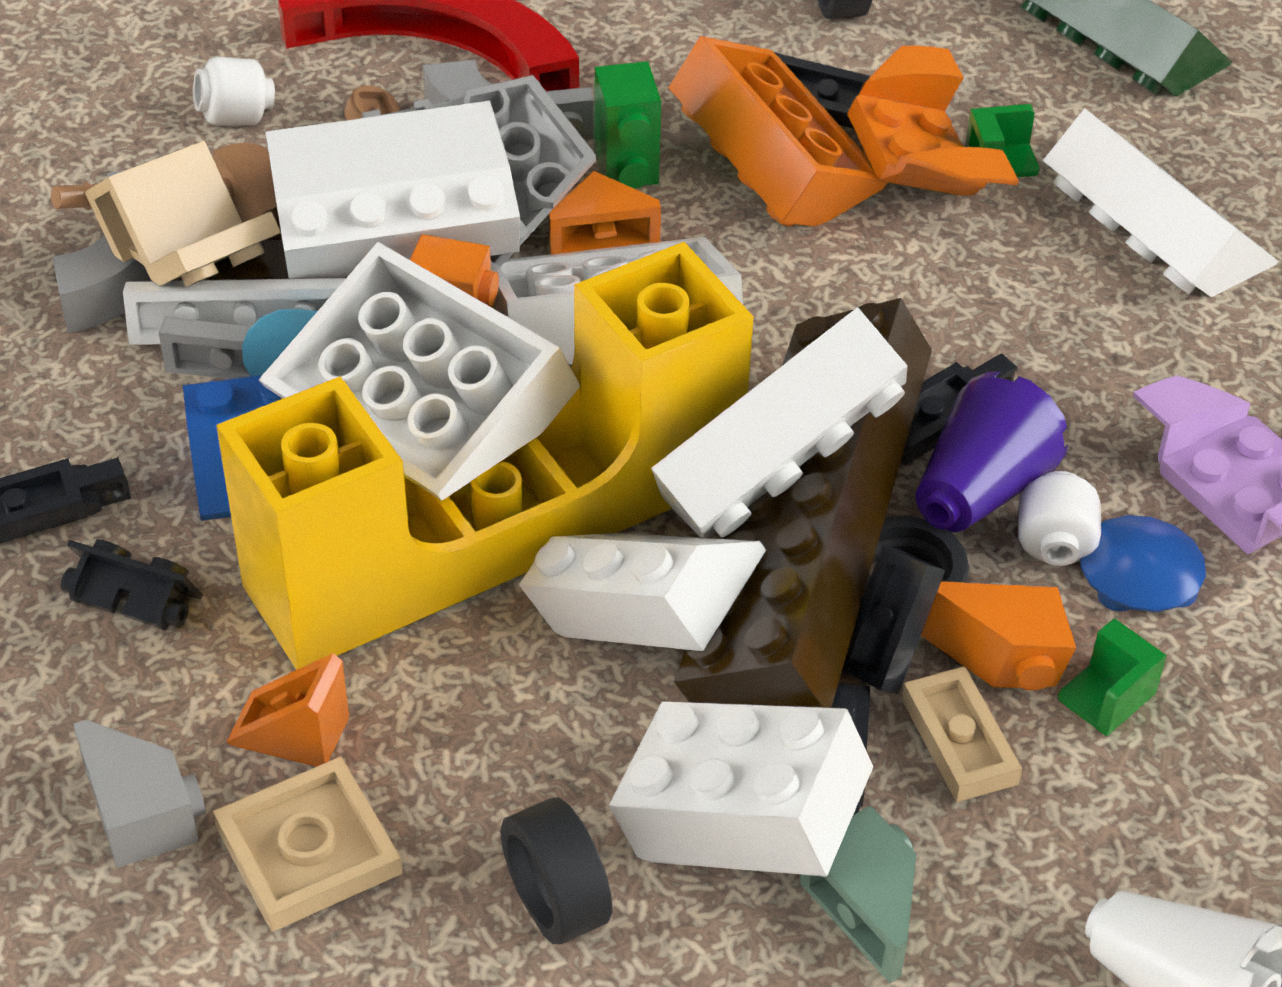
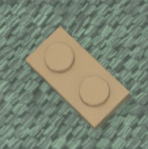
M965 666L904 682L901 699L956 803L1019 785L1022 767Z

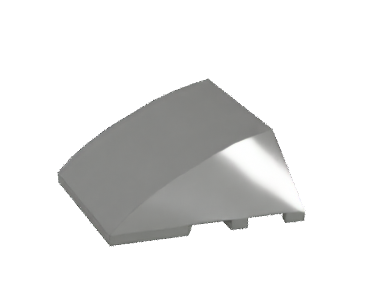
M533 75L468 89L464 97L432 104L428 98L414 101V108L383 114L389 115L490 101L511 170L520 214V245L596 161V154ZM379 109L362 113V118L382 116ZM513 253L490 256L491 271L497 272Z

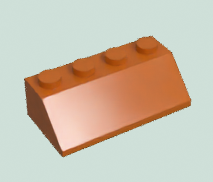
M700 36L668 87L682 103V112L704 129L710 137V145L731 161L738 170L737 176L739 180L758 193L767 204V213L780 224L785 226L797 224L815 227L832 220L880 192L888 183L878 181L865 153L773 50Z

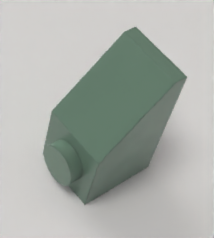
M870 805L852 816L828 875L800 874L799 883L889 983H892L901 977L909 932L916 853L905 832L895 824H888Z

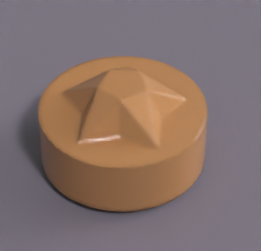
M364 85L352 91L345 105L344 114L346 120L362 118V113L379 109L381 115L400 111V107L394 97L387 91L376 86Z

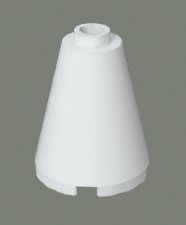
M1119 891L1110 899H1101L1094 906L1088 917L1085 934L1090 938V952L1092 956L1129 987H1282V925L1127 891Z

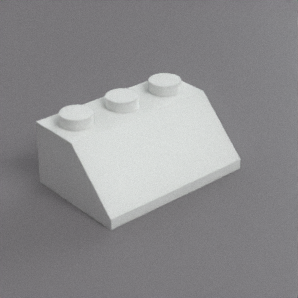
M625 533L552 536L548 543L538 551L535 562L519 586L553 631L561 636L704 651L766 550L760 541Z

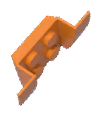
M918 45L901 46L865 82L861 92L854 99L847 115L878 181L955 195H975L979 190L985 188L987 183L1017 186L1019 180L1003 150L963 147L950 118L945 112L964 79L949 49Z

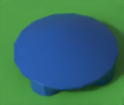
M1125 515L1103 521L1101 523V536L1098 547L1091 554L1080 558V568L1090 586L1098 592L1099 601L1105 607L1114 611L1131 609L1160 612L1178 607H1188L1196 601L1200 588L1206 578L1205 558L1195 541L1175 525L1154 517Z

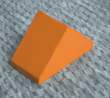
M593 171L548 214L549 254L660 242V201Z
M331 653L253 690L226 742L231 746L315 767L329 762L349 719L343 661L334 653Z

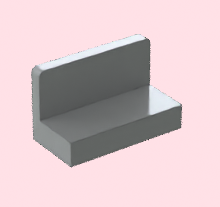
M165 317L159 330L165 371L226 379L250 377L243 364L242 343L251 326Z

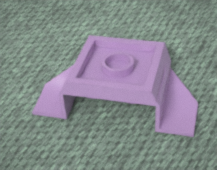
M1178 375L1155 382L1133 392V397L1165 425L1158 452V461L1161 463L1160 474L1247 555L1282 537V439L1257 417L1247 415L1251 403L1209 385Z

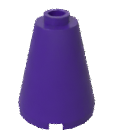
M988 371L972 378L960 390L916 490V504L930 525L953 533L961 532L1019 495L1028 483L1048 472L1055 471L1062 459L1066 456L1068 444L1064 447L1062 434L1067 428L1065 417L1051 396L1032 381L1018 376L1012 382L996 378L1000 372Z

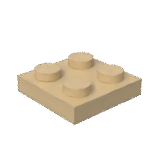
M341 756L212 811L215 827L271 932L403 874L399 853Z

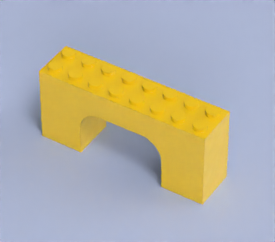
M685 242L678 243L574 284V358L571 369L580 384V388L542 434L442 501L404 477L403 460L341 376L217 424L243 588L297 670L331 653H334L336 656L527 573L535 562L538 551L548 543L552 536L618 533L672 509L661 496L651 468L748 393L754 316Z

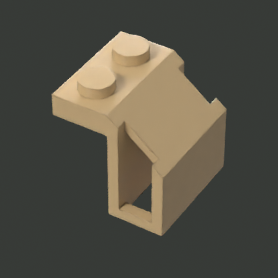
M205 141L112 175L84 192L114 256L123 262L134 258L145 266L150 279L160 286L180 277L186 287L219 273L214 263L228 257L233 267L252 260L265 253L261 245L262 242L281 233L271 211L242 222Z

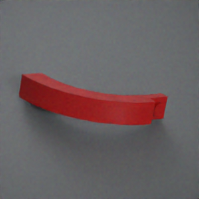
M278 0L281 35L286 49L355 36L399 35L418 37L447 43L470 51L497 66L512 80L533 75L546 92L580 88L579 56L570 42L540 14L516 0Z

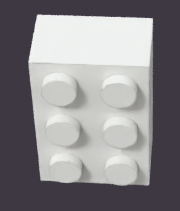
M661 702L609 804V808L637 858L652 863L827 876L871 774L873 765L847 709Z

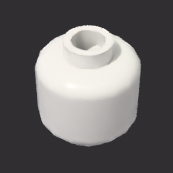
M212 57L208 60L204 69H197L193 84L194 107L196 111L203 112L209 124L232 127L253 126L260 122L264 110H272L275 99L274 82L272 78H265L263 68L257 60Z
M1053 471L1027 484L1020 494L1018 504V538L1025 552L1034 559L1050 565L1066 566L1080 561V558L1091 554L1098 547L1101 536V505L1096 489L1090 483L1066 471Z

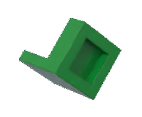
M1019 104L971 108L965 147L1003 150L1017 178L1037 176L1040 167L1030 145L1035 117L1032 105Z
M1113 618L1097 632L1089 666L1060 689L1057 698L1059 702L1107 737L1156 694L1167 655Z

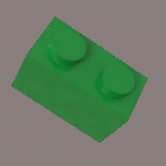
M648 61L597 66L594 70V151L601 174L634 189L646 185L659 184L662 101Z

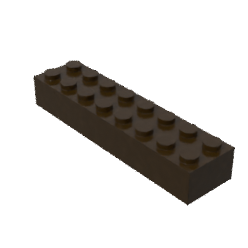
M902 298L877 304L866 303L858 308L908 366L906 383L901 386L905 394L882 415L874 417L869 411L850 426L854 434L834 453L823 457L818 451L799 466L803 474L783 493L772 497L767 491L747 507L751 511L750 517L735 531L723 537V539L760 541L766 551L704 651H684L674 683L689 703L832 707L932 352L931 347ZM853 310L826 317L815 316L796 324L782 366Z

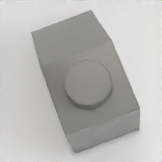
M89 720L73 724L82 761L116 868L199 842L194 817L206 814L202 794L194 773L184 777L181 776L172 750Z

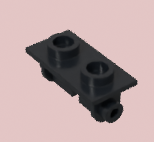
M96 539L93 547L69 540L67 544L80 558L77 567H69L61 580V590L69 593L70 600L73 602L115 613L123 592L130 593L121 614L126 618L167 630L169 625L180 628L185 623L189 611L188 604L184 602L186 596L199 600L203 596L187 578L189 571L170 560L153 557L151 563L146 564L130 559L132 554L125 548L101 539Z

